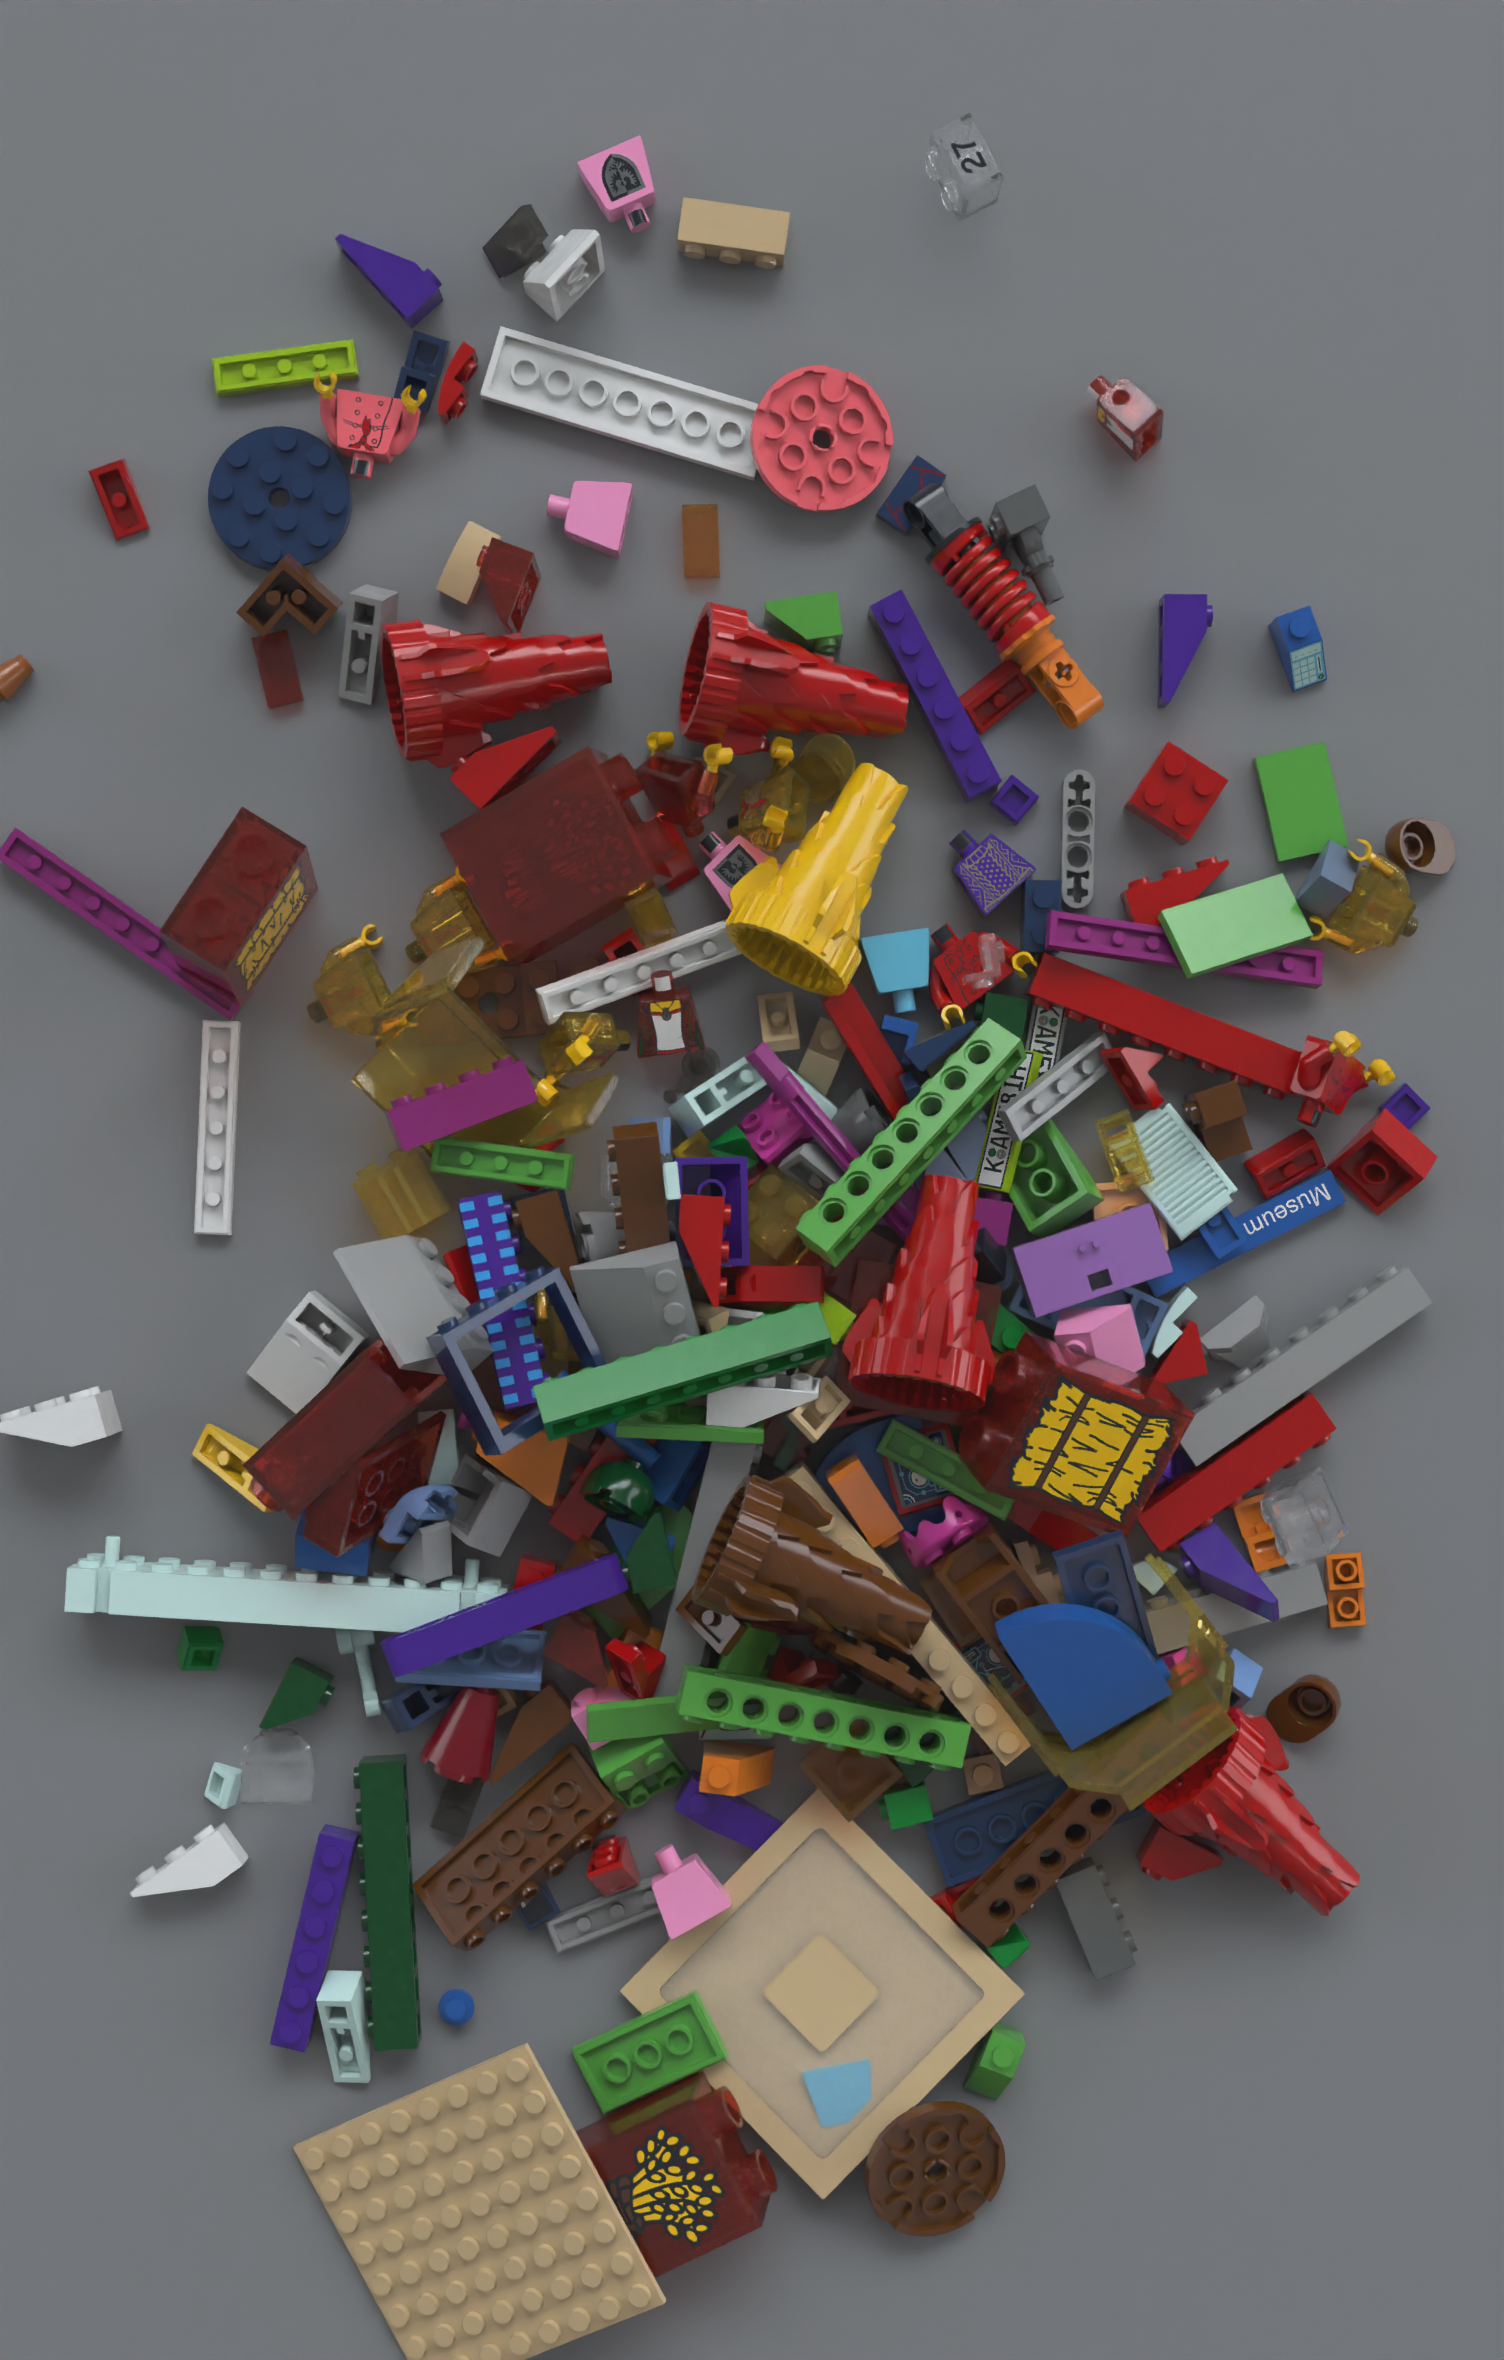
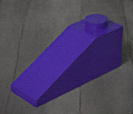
M339 234L335 238L340 251L411 329L443 301L439 289L442 284L430 269L427 268L423 272L413 261L343 234Z
M1164 594L1159 600L1158 708H1165L1170 703L1207 631V627L1212 626L1213 606L1207 605V594Z
M1216 1523L1179 1544L1181 1559L1178 1560V1563L1187 1578L1191 1579L1193 1577L1201 1588L1272 1622L1279 1619L1278 1599Z
M695 1769L691 1771L690 1776L675 1798L674 1809L703 1827L756 1851L784 1823L740 1796L699 1792L700 1772Z

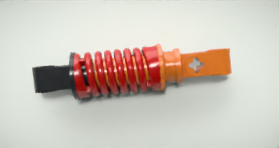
M935 482L930 483L904 501L903 511L907 520L918 530L932 549L925 558L926 563L931 565L939 576L945 577L944 582L947 587H954L953 594L958 599L962 598L961 605L963 608L970 609L969 615L973 620H979L977 623L981 631H987L986 637L989 642H996L993 645L999 653V658L1002 662L1014 657L1019 665H1021L1020 671L1023 675H1028L1040 693L1054 708L1061 722L1070 729H1076L1102 710L1104 702L1101 694L1087 680L1076 662L1065 651L1063 641L1061 639L1057 640L1054 634L1051 633L1050 628L1055 622L1056 617L1053 614L1051 615L1040 601L1030 605L1036 598V594L1033 591H1028L1024 595L1021 594L1027 589V582L1020 580L1016 584L1013 583L1019 577L1017 569H1011L1005 573L1011 566V561L1008 558H1003L997 562L1003 554L1000 547L984 552L993 544V538L987 535L988 533L984 529L980 517L966 521L950 500L945 489ZM978 537L980 541L976 544L974 540Z

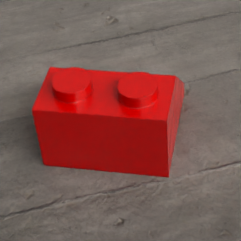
M1385 1108L1358 1131L1326 1168L1331 1170L1333 1175L1379 1216L1425 1179L1437 1156Z

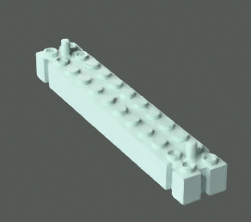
M107 1536L105 1553H89L87 1558H79L77 1564L67 1568L64 1612H103L110 1615L404 1632L508 1593L510 1584H501L502 1579L496 1577H481L479 1582L480 1560L478 1558H466L464 1576L450 1575L444 1577V1580H434L425 1584L410 1578L394 1577L395 1572L383 1570L373 1571V1576H360L343 1573H323V1571L310 1569L287 1571L288 1566L283 1564H267L266 1569H252V1563L231 1562L230 1567L216 1566V1561L195 1560L193 1565L180 1564L179 1558L172 1557L159 1558L158 1562H144V1556L125 1555L123 1560H119L120 1537Z

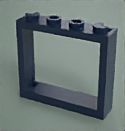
M543 1265L532 1271L523 1274L525 1280L515 1285L514 1282L498 1288L494 1291L495 1298L488 1302L482 1299L465 1308L466 1315L459 1319L453 1316L442 1321L437 1326L438 1331L426 1338L485 1456L504 1454L544 1429V1425L537 1406L500 1429L456 1342L457 1339L540 1290L545 1289L583 1368H595L606 1365L604 1357L559 1267L544 1269Z

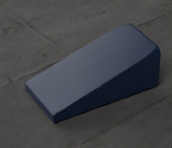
M972 1020L904 1050L902 1054L918 1073H922L976 1028V1024Z

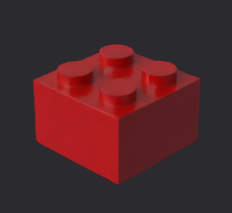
M1168 741L1155 757L1124 805V808L1183 846L1190 841L1229 780Z

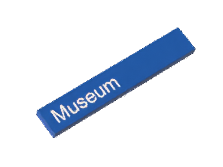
M1326 1170L1235 1216V1220L1249 1241L1218 1261L1201 1235L1168 1250L1167 1254L1174 1272L1145 1281L1153 1297L1157 1298L1345 1203L1346 1200L1331 1170Z

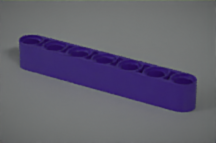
M616 1553L401 1632L381 1641L380 1645L392 1677L395 1678L626 1591L629 1589L618 1556Z

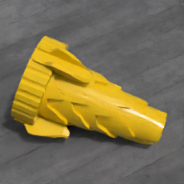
M861 763L848 779L831 812L824 811L819 822L808 831L798 849L790 853L780 870L777 859L773 856H768L733 886L728 894L732 911L726 920V932L728 939L734 944V947L757 966L791 985L826 996H838L844 993L862 959L859 950L860 916L871 897L872 888L870 885L875 878V873L881 861V853L896 827L891 822L908 793V786L899 784L890 774L876 768L871 763Z

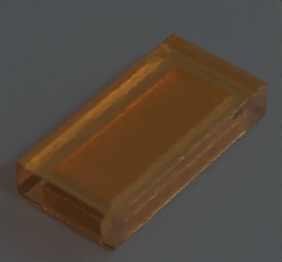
M718 504L682 505L684 578H720Z

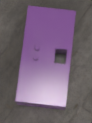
M1151 1203L1141 1204L1008 1249L1030 1315L1035 1318L1174 1272Z

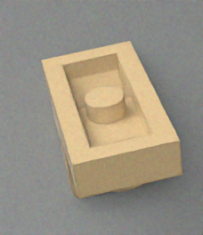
M793 992L757 995L762 1041L773 1052L800 1049Z
M820 1017L797 1071L798 1075L825 1097L847 1047L832 1021Z
M825 1375L821 1378L818 1399L792 1408L785 1415L809 1441L815 1443L851 1400Z

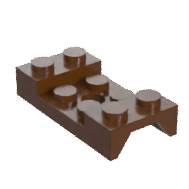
M549 960L519 963L520 965L412 974L419 1045L424 1047L564 1033L563 1021L551 1025L546 1024L535 991L537 988L558 981L557 961ZM486 994H494L499 1000V1007L492 1014L483 1013L479 1007L480 999Z
M989 1523L932 1563V1567L937 1578L1016 1682L1019 1683L1024 1680V1677L999 1640L995 1622L1014 1612L1050 1603L1015 1558L1011 1549L994 1526ZM1009 1598L1015 1601L1012 1611L1008 1613L996 1611V1605L1000 1600Z

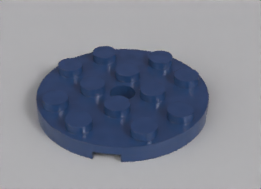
M273 426L252 431L236 440L225 450L216 463L210 478L208 508L211 521L219 537L244 562L259 569L272 571L289 553L304 567L321 561L341 541L351 518L352 489L341 461L326 443L311 433L300 429ZM280 490H286L290 496L289 503L283 508L273 507L271 505V494Z

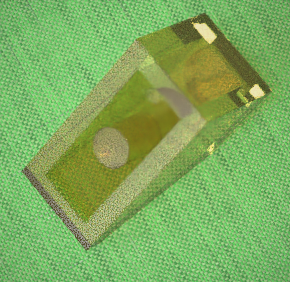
M657 887L624 903L645 948L673 939L672 935L678 933Z

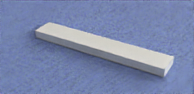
M726 920L537 988L535 991L544 1021L547 1025H551L654 987V977L669 976L670 980L743 953L738 951L728 939Z
M203 1020L194 1234L232 1235L241 1022Z

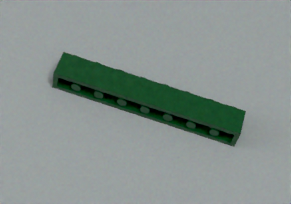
M406 1754L363 1756L359 1762V1767H354L353 1782L354 1788L360 1789L361 1803H356L355 1818L356 1824L362 1825L363 1838L358 1839L357 1854L359 1861L364 1860L365 1874H360L359 1889L360 1895L366 1896L367 1910H362L361 1925L362 1931L368 1932L369 1945H365L363 1950L364 1967H370L371 1981H366L365 1997L366 2003H372L373 2017H368L367 2022L368 2039H374L375 2051L418 2049L422 2039L414 1888L412 1887L413 1870Z

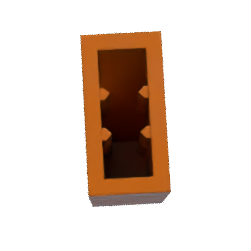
M491 1410L500 1429L520 1418ZM544 1428L502 1455L485 1456L479 1442L477 1443L476 1453L542 1503L553 1507L570 1435L548 1442ZM473 1432L472 1440L478 1441Z
M855 1452L825 1471L827 1480L873 1549L878 1545L886 1548L900 1538L898 1532L904 1529L901 1522Z
M704 1740L699 1792L738 1796L769 1785L771 1783L775 1747L724 1740Z

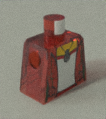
M1100 375L1090 384L1087 392L1097 401L1096 419L1136 462L1162 438L1164 411L1127 378H1120L1112 385L1103 375Z
M659 970L651 974L652 990L641 991L638 997V1058L706 1050L704 1032L689 986L674 987L672 971Z

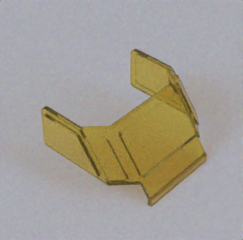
M481 936L472 940L467 939L431 955L383 1001L382 1007L372 1018L375 1044L378 1052L355 1074L351 1081L383 1112L392 1108L390 1101L411 1094L414 1100L426 1095L424 1088L442 1081L445 1082L446 1087L460 1082L458 1075L477 1068L480 1074L493 1070L492 1062L508 1056H512L513 1061L520 1060L453 992L486 944V941ZM526 1066L534 1090H536L538 1083L544 1078L535 1075ZM610 1073L572 1088L555 1082L552 1086L559 1094L546 1107L539 1101H536L444 1137L461 1140L469 1139L470 1141L529 1149L590 1129L614 1093L615 1085L619 1078L614 1073ZM434 1140L419 1146L430 1158L432 1156Z
M1151 1553L1145 1556V1559L1190 1616L1186 1658L1170 1669L1173 1677L1168 1682L1173 1694L1071 1750L1061 1733L1041 1730L997 1670L987 1677L991 1683L988 1685L989 1690L1055 1777L1060 1775L1069 1788L1113 1795L1119 1793L1130 1811L1239 1730L1226 1713L1229 1710L1235 1672V1662L1225 1650L1229 1645L1160 1556L1154 1558Z

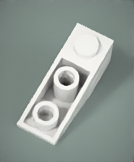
M795 1373L791 1376L772 1374L707 1394L706 1425L743 1428L818 1399L821 1378H814L806 1373Z
M222 1823L215 1829L210 1824L193 1837L196 1843L185 1850L180 1845L164 1858L167 1863L158 1870L151 1866L135 1878L138 1884L130 1894L132 1897L213 1887L243 1866L249 1856L225 1823Z

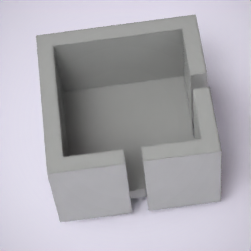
M465 1453L451 1483L477 1493L480 1496L476 1500L458 1493L453 1498L458 1504V1509L453 1520H448L451 1525V1532L468 1546L500 1557L533 1495L489 1462Z

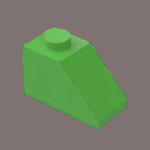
M997 2022L981 2038L963 2087L997 2100L1013 2079L1026 2047L1022 2032Z

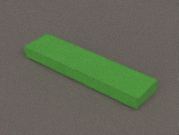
M441 1137L433 1142L430 1172L571 1191L576 1155Z
M892 1419L876 1449L877 1453L1005 1521L1021 1489L1007 1487L1006 1484L1009 1481L894 1419Z
M720 1691L711 1693L707 1699V1704L710 1706L722 1704L725 1699V1693ZM677 1695L586 1705L588 1743L721 1729V1727L718 1726L717 1721L704 1719L702 1724L683 1720V1715L678 1714L675 1707Z

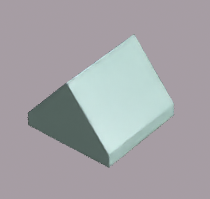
M214 1762L204 1796L221 1809H227L235 1805L245 1770Z

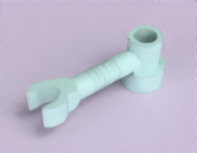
M335 1628L340 1655L353 1652L356 1655L366 1716L381 1715V1705L379 1703L380 1700L368 1647L375 1644L374 1631Z

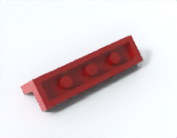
M849 982L844 993L838 996L825 995L819 1001L890 1119L894 1121L899 1110L907 1104L898 1075L904 1074L905 1071L852 983Z

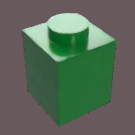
M924 1779L914 1788L909 1781L882 1787L884 1798L877 1800L882 1821L890 1820L892 1830L934 1820Z

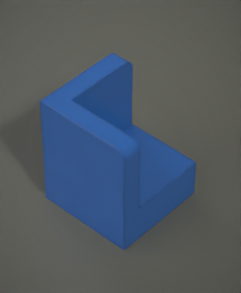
M885 1014L879 1030L900 1065L908 1066L909 1061L902 1052L914 1046L919 1023Z

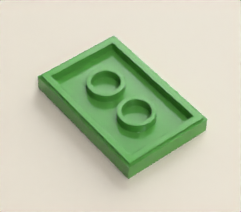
M1325 742L1253 759L1277 863L1319 854L1322 852L1328 839L1344 848L1349 846Z

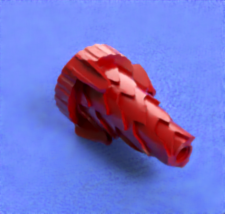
M707 602L702 608L689 645L680 689L678 730L687 740L700 742L704 748L711 744L721 743V748L730 747L732 749L733 756L751 755L760 751L768 752L770 742L763 735L767 734L768 730L799 735L801 730L829 737H838L839 733L871 737H887L890 734L903 733L907 723L908 685L879 679L878 676L863 669L833 663L834 657L809 652L798 644L774 638L767 633L768 631L762 630L748 621L745 609L713 602Z
M420 620L382 624L380 629L381 663L386 699L400 755L404 760H409L410 762L427 760L438 769L453 765L464 755L469 757L474 752L480 751L483 747L492 745L491 735L484 731L483 724L513 720L516 713L548 709L552 707V702L578 697L580 694L597 690L600 686L612 683V670L610 669L602 633L575 637L550 634L523 638L522 632L491 637L485 635L484 632L464 634L431 624H422Z
M934 1174L923 1176L915 1220L910 1235L906 1237L904 1249L901 1248L898 1253L892 1284L888 1283L886 1285L883 1303L877 1299H869L843 1343L842 1352L850 1361L849 1384L859 1392L885 1402L924 1410L964 1412L978 1410L985 1406L988 1385L995 1381L996 1373L994 1356L984 1321H975L979 1290L975 1289L978 1262L974 1257L980 1222L974 1220L979 1192V1184L976 1181H964L951 1176H936Z
M1224 1705L1205 1709L1200 1714L1190 1718L1179 1729L1182 1730L1191 1746L1178 1763L1172 1764L1161 1775L1159 1782L1153 1788L1147 1789L1142 1794L1141 1801L1145 1806L1144 1808L1175 1835L1190 1836L1193 1834L1207 1840L1211 1839L1230 1856L1237 1857L1239 1855L1246 1863L1260 1870L1266 1876L1272 1877L1290 1895L1294 1891L1297 1892L1321 1915L1329 1916L1333 1906L1343 1902L1352 1889L1358 1886L1360 1875L1345 1857L1320 1836V1827L1314 1822L1306 1807L1294 1796L1293 1789L1276 1772L1287 1770L1289 1768V1761L1271 1723L1263 1716L1254 1717L1252 1714L1246 1715L1237 1707Z

